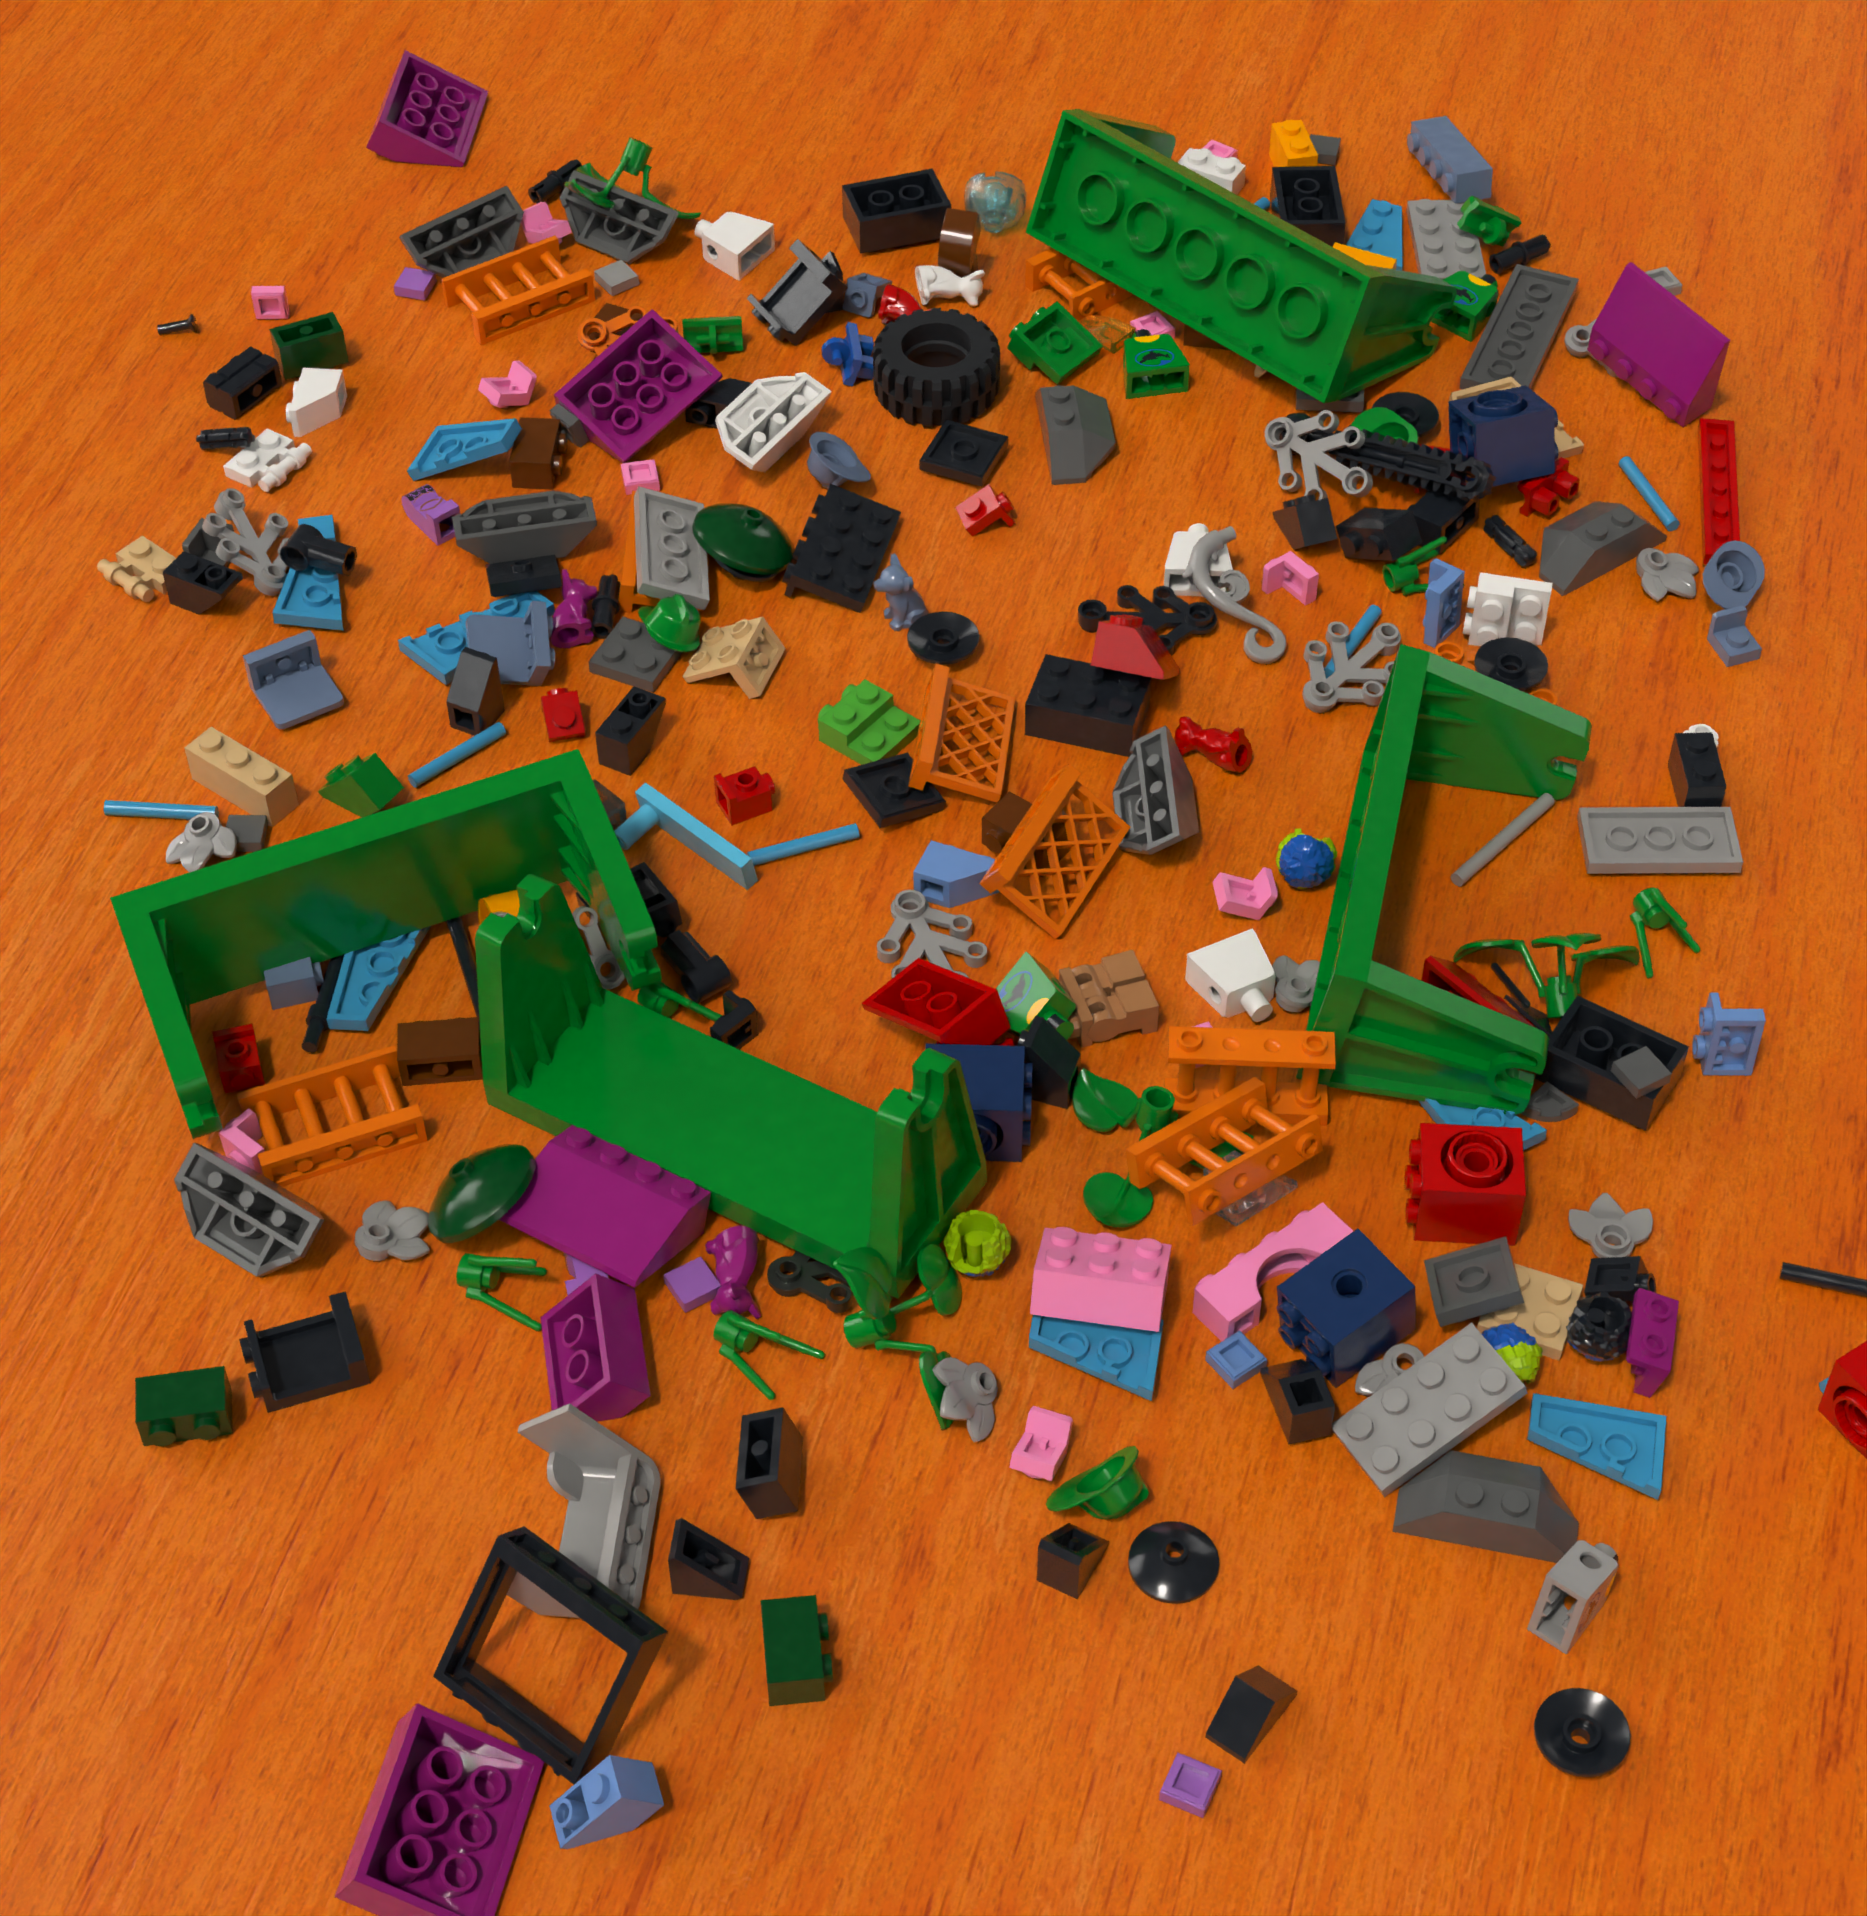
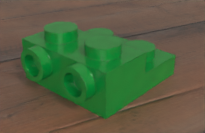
M1058 301L1047 309L1044 307L1039 308L1028 323L1024 324L1021 322L1016 325L1009 334L1011 340L1007 346L1029 370L1037 365L1057 385L1098 355L1103 347Z

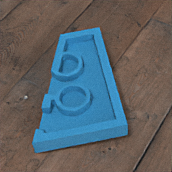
M1372 199L1346 245L1397 259L1396 270L1402 271V206L1383 200Z
M1033 1315L1029 1334V1348L1152 1401L1163 1320H1161L1159 1332Z
M1533 1393L1527 1440L1654 1499H1659L1662 1485L1667 1416Z

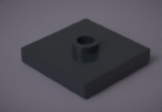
M945 420L919 460V468L923 471L983 487L1008 447V436Z
M555 555L485 565L490 593L493 597L560 588L562 586Z
M908 752L844 770L843 781L879 828L944 810L946 801L932 783L926 782L923 791L908 786L913 758Z

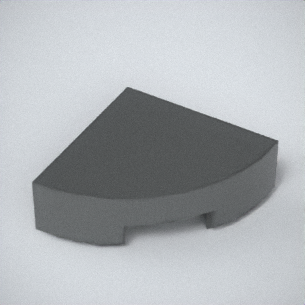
M1546 1082L1530 1096V1101L1521 1114L1537 1121L1558 1122L1574 1116L1578 1111L1579 1104L1549 1082Z

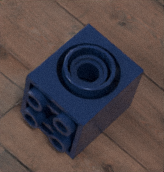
M1526 385L1506 390L1488 391L1477 396L1448 401L1450 452L1456 454V456L1458 453L1468 457V459L1474 457L1491 465L1490 469L1493 475L1496 476L1493 486L1555 473V460L1558 459V447L1555 442L1554 430L1558 425L1557 412ZM1466 476L1467 481L1473 482L1475 480L1474 478Z
M926 1043V1049L932 1048L960 1061L986 1161L1022 1162V1146H1030L1031 1121L1023 1120H1031L1032 1089L1024 1088H1032L1033 1063H1024L1025 1046Z
M1358 1228L1277 1286L1278 1306L1276 1309L1279 1314L1280 1327L1278 1331L1281 1338L1291 1349L1297 1347L1306 1356V1361L1320 1369L1323 1378L1326 1377L1335 1388L1359 1372L1367 1363L1374 1361L1389 1348L1416 1330L1415 1286Z

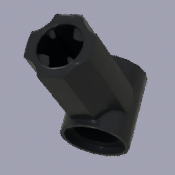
M302 524L297 527L281 548L280 557L288 567L297 571L306 570L310 565L349 576L354 570L357 551L356 547L326 539L315 527Z
M674 931L667 936L665 942L660 946L661 956L680 976L682 986L692 1001L700 1003L732 986V977L724 961L718 955L710 957L689 932Z

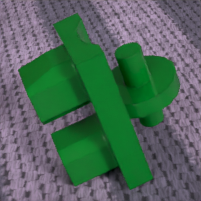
M1470 196L1461 207L1463 216L1457 222L1461 230L1483 238V241L1490 246L1499 245L1501 247L1505 245L1509 234L1522 223L1518 216L1506 212L1498 206H1492L1474 196Z
M741 316L682 319L683 338L699 353L710 352L711 354H717V352L743 351Z

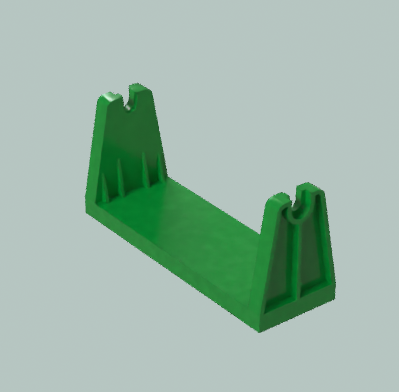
M1081 109L1062 111L1025 233L1324 404L1339 401L1424 362L1435 352L1440 338L1431 333L1433 327L1429 326V324L1440 310L1452 308L1457 294L1456 287L1435 276L1365 265L1173 161L1171 156L1176 138L1157 126Z
M1400 644L1362 753L1306 1031L1334 1032L1335 1069H1320L1318 1084L1327 1085V1087L1423 1102H1425V1099L1436 1100L1439 1104L1477 1109L1479 1107L1504 1110V1114H1506V1111L1515 1112L1514 1115H1517L1526 1109L1530 1101L1535 1076L1532 1073L1517 1069L1542 1075L1546 1066L1549 1037L1544 1031L1371 959L1406 779L1540 797L1544 793H1549L1555 800L1564 799L1571 793L1576 781L1577 765L1554 758L1563 756L1584 762L1589 751L1592 730L1591 722L1587 718L1434 653ZM1298 1068L1297 1079L1302 1080L1303 1068Z
M579 749L110 898L193 1139L222 1130L223 1127L192 1038L191 1004L264 981V971L307 957H310L311 963L322 962L478 911V901L480 899L517 890L516 886L528 874H535L555 884L569 881L589 907L597 912L598 925L632 991L662 981L661 970L651 950L658 947L653 922Z
M528 874L516 886L520 904L517 917L507 913L502 918L490 913L479 926L475 936L482 1074L488 1104L554 1136L559 1135L572 1125L586 1129L592 1135L611 1144L619 1145L627 1152L646 1161L654 1162L661 1168L681 1178L689 1179L696 1185L710 1191L711 1197L708 1209L834 1269L836 1268L833 1266V1262L844 1253L859 1247H871L881 1254L889 1268L892 1285L888 1294L898 1299L918 1273L917 1257L919 1251L930 1244L939 1246L946 1237L952 1220L956 1219V1216L961 1212H965L987 1183L986 1159L960 1061L932 1048H927L912 1065L913 1087L911 1093L900 1088H894L883 1101L878 1112L604 989L561 887L535 874Z

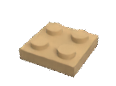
M1514 1263L1524 1303L1505 1310L1481 1315L1477 1329L1482 1334L1483 1331L1490 1329V1327L1515 1323L1517 1327L1525 1329L1526 1333L1535 1337L1537 1344L1542 1347L1543 1356L1560 1361L1567 1339L1566 1326L1570 1322L1569 1317L1581 1296L1583 1284Z

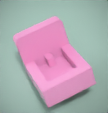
M540 202L523 210L521 225L528 243L533 244L556 235L560 244L563 241L562 237L572 233L568 220L552 219L546 202Z
M513 361L508 377L481 378L478 390L489 399L492 405L499 408L529 405L537 375L521 361Z
M1289 551L1278 558L1272 559L1264 566L1262 591L1270 594L1283 587L1306 606L1316 600L1319 573L1292 551Z
M1266 867L1262 868L1254 880L1220 872L1212 882L1219 911L1255 920H1260L1268 908L1275 903L1278 896V889L1272 869Z
M247 1109L238 1117L230 1120L225 1128L218 1133L226 1157L263 1175L257 1154L265 1152V1150L256 1142L261 1138L262 1132L256 1113L251 1109Z
M1037 1406L1031 1407L1028 1412L1025 1432L1012 1452L1009 1468L1021 1471L1031 1478H1044L1052 1481L1066 1457L1073 1419L1070 1416Z

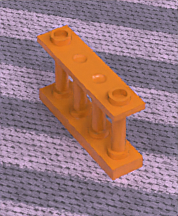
M556 235L441 278L445 305L447 308L464 303L470 309L474 336L480 345L595 301L593 275L587 268L570 274L563 267L560 258L559 240ZM549 269L557 280L542 285L533 275ZM521 280L529 290L513 296L505 286ZM492 291L500 302L484 307L476 297Z
M1053 248L1026 259L1025 286L1032 292H1035L1047 285H1051L1069 300V313L1078 322L1134 296V294L1106 278L1103 279L1094 271ZM1076 273L1090 286L1078 291L1063 278Z
M1168 1027V1063L1179 1064L1178 1078H1165L1164 1088L1168 1089L1175 1098L1172 1111L1178 1113L1177 1120L1246 1082L1236 1080L1237 1066L1262 1067L1260 1081L1265 1083L1267 1106L1270 1112L1293 1125L1315 1114L1320 1117V1126H1327L1328 1089L1327 1085L1318 1084L1320 1069H1335L1334 1032ZM1196 1064L1220 1065L1219 1080L1194 1079ZM1278 1067L1303 1068L1301 1083L1277 1082Z
M395 1045L237 1093L241 1113L247 1109H251L256 1113L268 1151L257 1154L263 1176L283 1187L426 1142L427 1136L423 1116L418 1104L404 1108L393 1079L400 1077ZM377 1084L388 1113L364 1120L353 1091ZM338 1096L348 1126L324 1133L314 1103ZM298 1109L308 1138L284 1145L274 1116Z
M1253 1077L1131 1145L1125 1151L1130 1183L1142 1189L1161 1178L1178 1189L1185 1197L1188 1223L1194 1226L1323 1151L1320 1117L1313 1114L1294 1126L1268 1110L1265 1083ZM1258 1123L1276 1134V1136L1260 1144L1243 1133V1131ZM1226 1141L1245 1154L1228 1163L1210 1150ZM1191 1160H1195L1210 1170L1211 1173L1195 1181L1177 1168Z

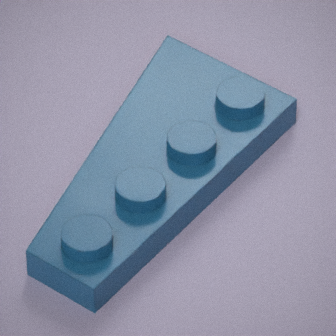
M537 591L508 595L489 603L490 609L482 612H473L471 610L459 615L458 622L443 628L440 624L431 626L426 629V635L416 639H412L410 635L399 639V649L442 683L448 685L453 680L461 651L467 647L466 621L470 615L524 618L532 601L546 602L547 616H553L555 612L554 603Z
M431 926L344 955L326 1018L329 1029L369 1031Z

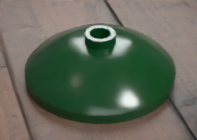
M732 503L714 504L701 509L696 514L692 525L693 534L700 546L715 559L732 568L753 574L769 575L784 571L788 567L789 562L792 561L794 548L785 530L771 517L756 508Z
M503 1144L478 1151L454 1164L439 1186L431 1204L428 1220L430 1232L441 1242L454 1243L468 1239L495 1223L511 1209L530 1184L536 1166L535 1158L531 1152L522 1145Z

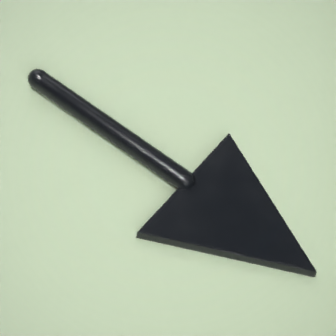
M1492 963L1491 969L1516 998L1505 995L1504 999L1549 1037L1552 1029L1547 1014L1531 1007L1528 999L1497 963Z

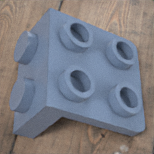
M532 601L524 618L474 614L467 618V647L497 658L501 684L541 686L548 671L553 670L555 650L549 647L553 620L551 616H547L546 602Z
M311 630L243 655L249 686L278 729H286L339 708L344 704L343 695L321 665L317 640Z

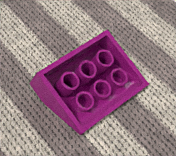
M405 50L390 81L366 148L394 162L463 167L488 91Z
M1630 262L1624 268L1592 327L1587 350L1591 352L1594 358L1602 361L1613 370L1620 379L1625 380L1639 391L1642 397L1650 400L1661 409L1668 418L1673 419L1684 428L1712 407L1730 339L1639 267Z
M651 309L554 394L556 404L559 403L579 418L591 442L620 462L626 463L722 378V374L660 315Z
M572 1125L546 1144L535 1158V1172L527 1189L511 1209L498 1219L635 1288L704 1233L711 1192L696 1185L689 1179L681 1178L661 1168L654 1162L646 1161L627 1152L619 1145L611 1144L592 1135L586 1129Z
M417 1703L397 1722L335 1898L378 1916H494L544 1761L531 1753Z

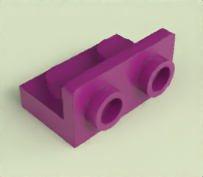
M1639 1288L1634 1294L1626 1361L1631 1364V1373L1636 1374L1634 1393L1650 1398L1671 1372L1679 1301L1643 1288Z

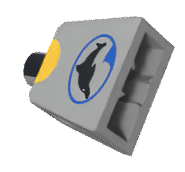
M1578 1540L1547 1573L1527 1630L1567 1655L1607 1599L1619 1568L1617 1563L1618 1555L1615 1550L1604 1543L1592 1546L1584 1540ZM1571 1595L1577 1600L1568 1610L1564 1605V1599Z

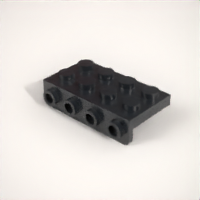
M830 484L826 495L819 494L811 513L816 515V519L809 516L802 533V536L806 537L807 540L799 539L792 556V559L796 560L797 563L789 562L782 579V582L788 584L784 595L791 598L795 587L861 613L901 512Z

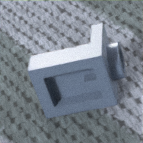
M866 273L847 278L846 285L848 289L845 291L843 310L865 317L874 316L876 301L879 297H882L885 287L888 284L892 285V281Z
M1744 605L1724 609L1712 615L1707 640L1727 667L1760 658L1762 648L1745 626L1748 610Z

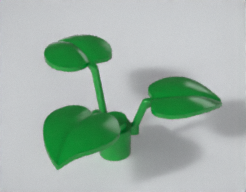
M629 137L619 166L609 180L602 177L591 163L576 169L580 173L608 183L603 191L594 193L578 185L575 179L564 184L573 193L584 197L596 205L614 208L615 203L606 199L613 186L623 189L615 185L623 170L635 176H638L639 172L642 171V196L645 199L676 210L659 201L649 192V173L652 166L648 165L647 161L653 147ZM676 210L679 213L677 218L694 219L701 215V213H683Z
M1574 933L1565 937L1562 935H1551L1534 939L1531 942L1533 948L1557 946L1559 976L1547 978L1548 986L1544 985L1524 940H1477L1461 946L1454 954L1453 960L1457 962L1468 954L1491 948L1519 951L1538 988L1539 998L1545 997L1547 1018L1552 1019L1562 1018L1577 997V994H1581L1580 981L1585 963L1595 959H1619L1631 962L1637 966L1640 955L1638 948L1627 945L1610 946L1571 955V961H1576L1572 982V977L1566 976L1565 946L1578 950L1582 944L1601 941V935Z
M1085 1068L1080 1071L1075 1082L1072 1097L1074 1112L1084 1125L1096 1131L1108 1132L1113 1130L1118 1124L1122 1127H1128L1136 1119L1142 1131L1140 1141L1176 1121L1178 1118V1113L1172 1111L1175 1098L1166 1088L1160 1086L1148 1087L1143 1091L1141 1098H1138L1126 1086L1099 1077ZM1243 1131V1133H1245L1246 1135H1248L1249 1137H1251V1138L1253 1139V1136H1252V1135H1250L1249 1133H1246V1132ZM1226 1141L1210 1150L1228 1163L1243 1154L1242 1151ZM1195 1160L1189 1162L1198 1168L1208 1170ZM1109 1172L1093 1175L1088 1179L1083 1190L1084 1204L1097 1221H1101L1108 1226L1123 1228L1136 1225L1148 1216L1152 1208V1192L1147 1187L1139 1189L1131 1184L1129 1173L1126 1179Z
M935 1244L927 1245L919 1251L917 1257L918 1274L927 1290L923 1294L892 1308H889L891 1297L888 1294L892 1285L891 1274L881 1254L871 1247H859L844 1253L833 1262V1266L844 1276L855 1299L862 1308L861 1311L846 1316L844 1320V1332L849 1344L857 1349L875 1343L876 1350L878 1351L889 1348L923 1352L919 1357V1368L923 1384L941 1430L949 1428L953 1420L942 1418L939 1414L946 1386L938 1380L932 1369L938 1362L945 1358H950L951 1355L946 1351L937 1353L933 1345L888 1340L891 1334L896 1331L894 1315L923 1303L932 1298L937 1312L942 1316L950 1315L959 1308L962 1299L961 1283L956 1270L947 1259L946 1253Z

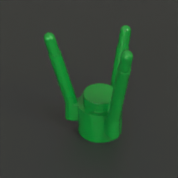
M1442 536L1406 556L1397 558L1395 562L1384 565L1382 573L1388 589L1391 592L1401 589L1404 596L1415 592H1426L1428 584H1414V581L1419 579L1417 565L1439 555L1435 549L1444 544L1447 538Z
M1647 888L1636 895L1633 900L1636 912L1630 915V919L1636 928L1643 967L1647 978H1652L1654 974L1644 925H1648L1651 928H1661L1669 922L1693 952H1700L1699 945L1685 929L1687 923L1667 902L1658 888Z
M663 982L643 987L638 993L637 1001L641 1006L666 1017L672 1016L679 1004L715 1022L722 1016L677 993Z
M465 1253L462 1256L457 1268L456 1280L459 1286L467 1288L466 1298L479 1300L535 1331L542 1329L539 1322L484 1291L488 1288L494 1289L496 1287L500 1272L545 1276L547 1274L545 1268L536 1267L537 1261L535 1259L484 1257Z
M733 1310L726 1311L719 1318L714 1329V1339L722 1343L719 1354L731 1360L769 1400L775 1398V1393L741 1358L738 1352H749L755 1346L760 1336L818 1359L825 1357L823 1351L755 1324Z

